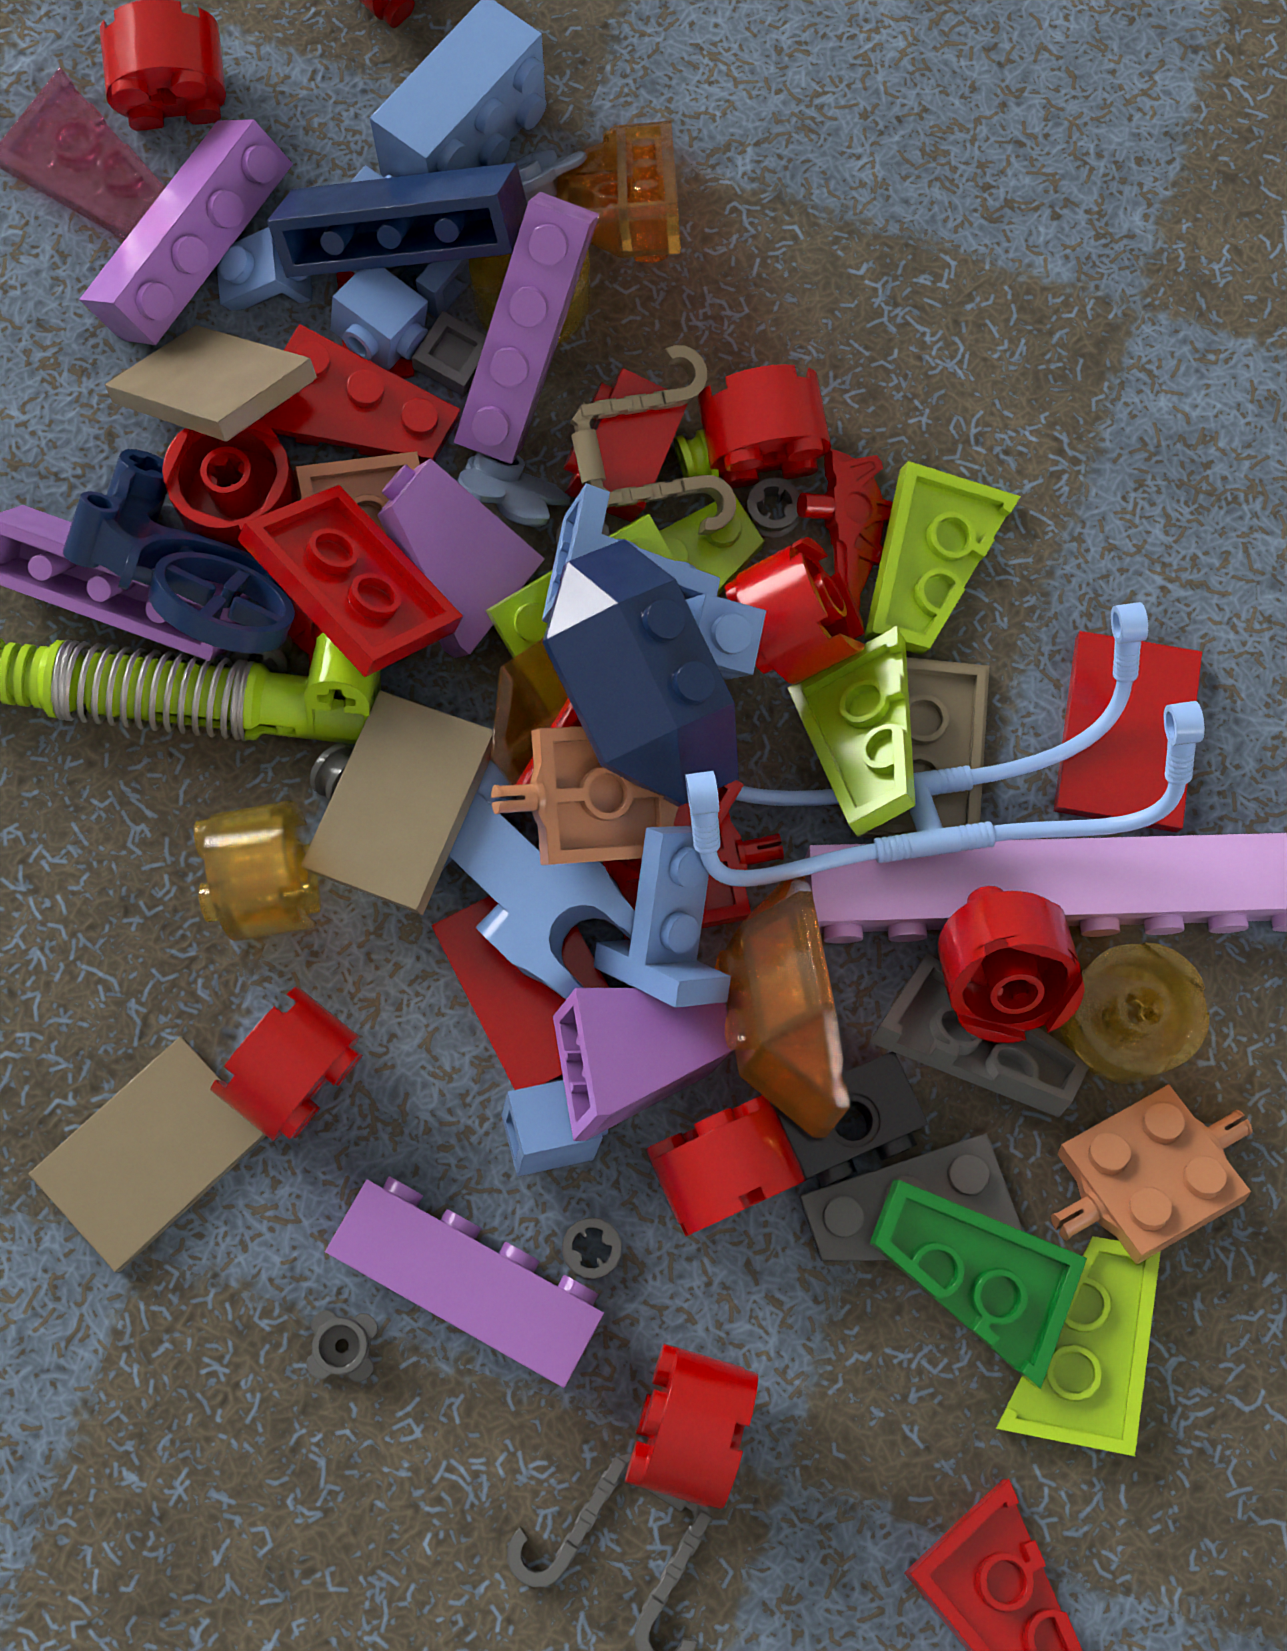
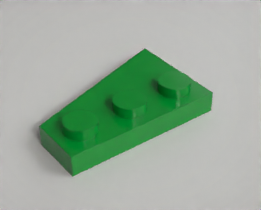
M893 1179L870 1244L1029 1383L1041 1389L1087 1258L904 1181Z

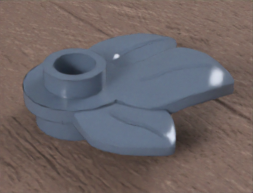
M546 149L530 153L515 160L513 163L517 162L527 204L539 192L554 197L557 191L553 180L566 171L581 165L587 159L586 152L578 151L558 158L554 150Z
M477 452L476 456L468 459L465 470L460 472L458 483L481 503H495L503 516L517 524L530 527L547 525L550 517L547 505L568 504L571 499L564 491L551 483L523 473L525 462L520 456H517L513 463L509 464Z

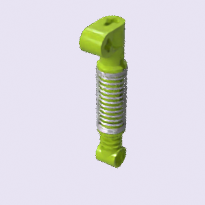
M324 633L316 640L309 676L270 672L265 664L255 663L254 661L248 662L247 660L243 661L241 659L233 665L229 658H224L220 663L216 658L204 661L203 658L194 656L190 659L186 653H181L176 658L175 654L170 651L162 656L159 650L154 649L148 654L145 649L139 648L134 653L132 648L127 646L120 651L116 645L111 644L106 649L100 643H96L91 647L88 642L83 641L80 643L76 640H56L49 647L40 646L37 648L36 645L24 644L21 646V644L9 642L6 645L4 640L0 638V701L2 704L15 705L17 703L18 706L25 707L33 705L34 708H42L48 717L58 718L59 720L65 719L66 721L74 720L78 714L80 720L84 723L92 716L96 724H101L107 717L108 723L111 726L116 725L121 718L122 724L127 728L132 725L134 719L139 729H143L149 721L153 731H157L162 722L167 732L173 731L176 724H178L179 731L182 734H185L191 725L194 734L197 736L202 733L204 727H206L207 734L210 737L215 736L218 729H220L224 739H227L232 732L235 740L241 739L242 741H256L264 734L356 744L367 717L370 716V711L379 691H381L380 670L364 677ZM83 648L88 650L86 657ZM97 649H99V650L102 651V653L95 652V651H96ZM83 704H86V715H84Z

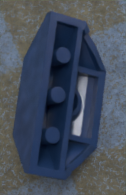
M625 539L568 561L562 569L559 580L561 582L553 602L542 643L601 767L639 787L664 796V800L677 807L688 803L685 774L714 771L717 789L739 779L735 702L676 579Z

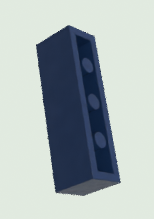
M515 162L292 189L269 217L267 223L285 276L289 278L512 254L528 204L518 165Z

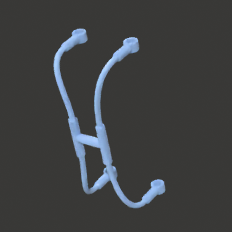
M1141 602L1116 605L1112 607L1111 626L1115 638L1113 677L1117 681L1112 699L1103 714L1090 727L1074 738L1052 749L1029 757L971 769L968 765H965L963 767L958 766L914 773L916 806L909 809L917 832L874 838V843L845 848L762 869H731L720 861L717 854L721 844L718 819L719 798L714 771L685 774L692 821L693 846L700 853L705 869L714 879L730 886L751 887L786 881L836 867L875 859L877 863L894 862L903 859L907 860L910 858L914 859L994 847L995 842L1107 835L1140 829L1166 817L1181 800L1186 784L1193 777L1196 743L1201 742L1204 738L1203 713L1197 701L1166 705L1164 709V728L1168 739L1165 779L1168 781V787L1159 801L1144 810L1128 815L1100 819L1026 822L994 826L990 821L978 824L973 823L966 824L965 826L943 828L932 796L972 790L973 785L1012 778L1054 765L1091 746L1115 724L1128 702L1133 681L1139 675L1141 641L1146 640L1148 636L1147 613ZM743 786L735 799L771 806L839 804L833 789L784 791Z

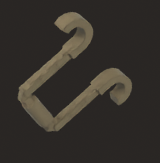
M673 345L665 348L659 355L665 366L671 364L678 365L687 372L689 384L686 387L657 391L647 395L644 393L625 396L621 399L599 400L589 404L583 402L570 424L575 429V433L571 437L582 485L587 483L608 491L603 487L602 482L606 480L596 430L590 429V420L594 418L597 420L616 417L619 414L641 413L651 409L660 410L679 407L690 403L704 389L707 381L706 364L696 350L685 345ZM702 475L676 479L667 483L664 481L646 484L637 488L634 486L616 489L609 494L607 508L634 505L643 501L646 503L664 500L672 496L676 498L706 493L715 500L717 514L713 518L707 517L700 523L698 535H710L718 532L733 518L736 510V497L732 488L723 479L713 475Z

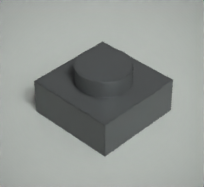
M442 311L413 354L412 367L464 397L472 385L487 335Z

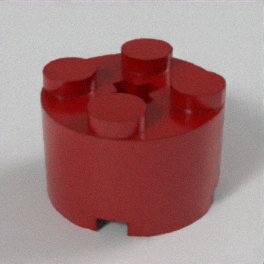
M140 0L124 4L115 9V21L107 25L105 20L101 23L100 39L107 102L113 110L128 118L129 127L132 130L161 129L164 127V118L186 116L187 121L194 125L216 123L221 119L220 108L226 99L220 32L216 19L209 12L198 7L199 17L183 13L180 1Z
M779 364L751 368L726 376L727 389L713 396L710 385L698 394L697 401L708 451L710 470L718 469L719 477H722L732 489L755 485L759 482L758 473L781 469L784 479L813 475L819 470L817 460L828 453L831 448L818 375L811 368H808L806 377L797 376L795 365Z
M259 419L227 442L184 428L177 434L167 449L162 470L164 483L169 499L187 532L202 535L248 552L238 541L244 523L298 501L293 476L294 471L286 450L273 430Z
M804 537L737 574L735 580L725 585V593L728 600L766 610L755 663L756 667L763 674L775 670L785 681L794 685L861 652L865 647V644L855 640L865 634L860 612L849 587L840 572L832 576L825 572L819 561L828 557V555L816 541L809 537Z
M984 886L974 890L968 896L967 903L947 920L941 930L938 952L949 1002L958 1016L959 1023L970 1034L987 1041L999 1043L1027 1040L1025 1031L1045 1025L1047 1033L1065 1024L1081 1005L1085 993L1082 969L1064 910L1060 905L1034 893L1003 891L996 886Z
M298 986L286 994L296 1004L287 1013L281 1012L274 1006L227 1061L224 1068L234 1075L231 1081L227 1084L225 1081L215 1080L210 1088V1091L272 1141L278 1139L282 1134L289 1140L292 1137L296 1139L321 1109L320 1106L312 1101L317 1092L327 1081L333 1086H339L363 1057L362 1054L354 1049L360 1036Z
M766 1094L743 1103L734 1109L730 1107L695 1123L694 1129L684 1134L682 1132L675 1134L645 1149L685 1237L806 1181L801 1165Z
M663 1343L652 1384L662 1388L661 1391L654 1389L652 1395L646 1394L635 1434L646 1437L647 1442L636 1441L625 1483L700 1506L722 1509L731 1492L743 1451L739 1450L744 1427H750L757 1394L758 1374L732 1363Z

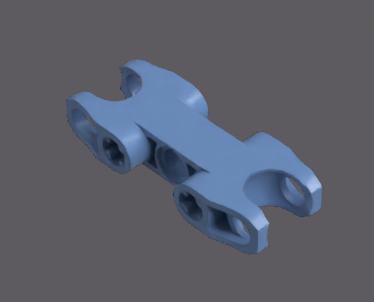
M490 760L444 868L454 860L498 903L476 926L477 930L523 974L546 985L566 1000L575 988H584L569 972L563 961V942L571 928L581 921L593 918L610 922L631 939L635 910L626 901L617 882L609 875L607 869L600 862L541 865L540 851L501 814H495L493 811V802L510 801L514 797L491 798L492 787L494 785L515 784Z

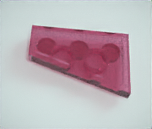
M60 67L0 141V169L123 240L129 236L165 189L164 185L129 145L124 144L106 124L104 117L94 105L88 103L76 90L72 80Z

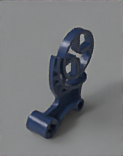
M137 449L121 451L107 494L104 495L92 491L81 494L63 548L65 558L82 567L95 568L101 565L121 577L118 588L128 590L132 580L148 585V598L155 611L170 625L203 643L243 653H263L280 647L286 640L295 616L294 606L289 597L284 593L283 588L250 553L202 535L157 524L167 495L162 472L164 459L147 451ZM208 581L224 585L220 596H214L216 586ZM176 594L204 607L199 611L194 607L190 606L185 601H183ZM242 594H245V595H247L248 597H250V598H252L253 600H255L256 602H258V603H259L261 606H263L264 608H262V607H260V606H258V605H256V604H254V603H252V602H250V601H248V600H246V599H244V598H241L240 596H241ZM223 608H230L227 617L241 625L220 620Z

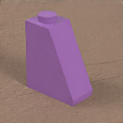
M431 458L417 466L414 470L405 464L382 490V494L389 501L377 516L387 536L463 615L455 633L439 640L443 650L454 658L470 655L493 626L485 610L522 589L545 558Z
M575 988L553 1016L573 1141H587L709 1076L735 1049V1022L732 1015L727 1012L725 1002L675 1008L637 988Z

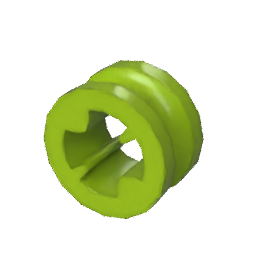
M703 429L697 430L693 439H685L683 435L674 437L676 456L684 478L702 475H713L719 478L718 469L710 470Z

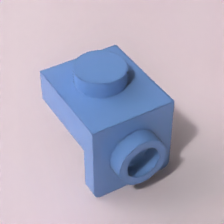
M269 227L234 242L217 264L220 305L229 310L246 309L280 293L285 294L298 303L313 300L311 275L286 278Z

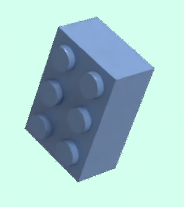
M480 0L370 117L381 176L384 178L387 175L399 177L501 164L508 153L510 140L522 127L526 130L535 127L546 109L542 33L495 0Z

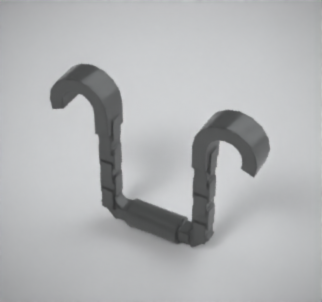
M632 1452L611 1457L612 1462L607 1471L604 1470L592 1491L591 1499L586 1501L574 1522L573 1530L568 1532L556 1553L555 1560L548 1568L544 1570L529 1568L522 1558V1547L529 1537L521 1526L512 1535L507 1548V1563L512 1574L521 1583L531 1587H545L556 1582L565 1572L569 1563H572L583 1544L585 1534L590 1532L601 1513L605 1500L608 1501L619 1482L620 1474L627 1473ZM646 1489L680 1512H682L684 1507L692 1510L694 1519L692 1525L689 1524L677 1546L679 1548L675 1555L670 1557L661 1573L658 1585L653 1587L645 1601L635 1626V1646L637 1650L658 1651L649 1641L651 1626L668 1601L670 1591L677 1585L686 1569L688 1559L691 1555H694L703 1539L705 1529L708 1524L712 1523V1516L710 1515L709 1506H700ZM682 1637L680 1645L673 1651H694L697 1639Z

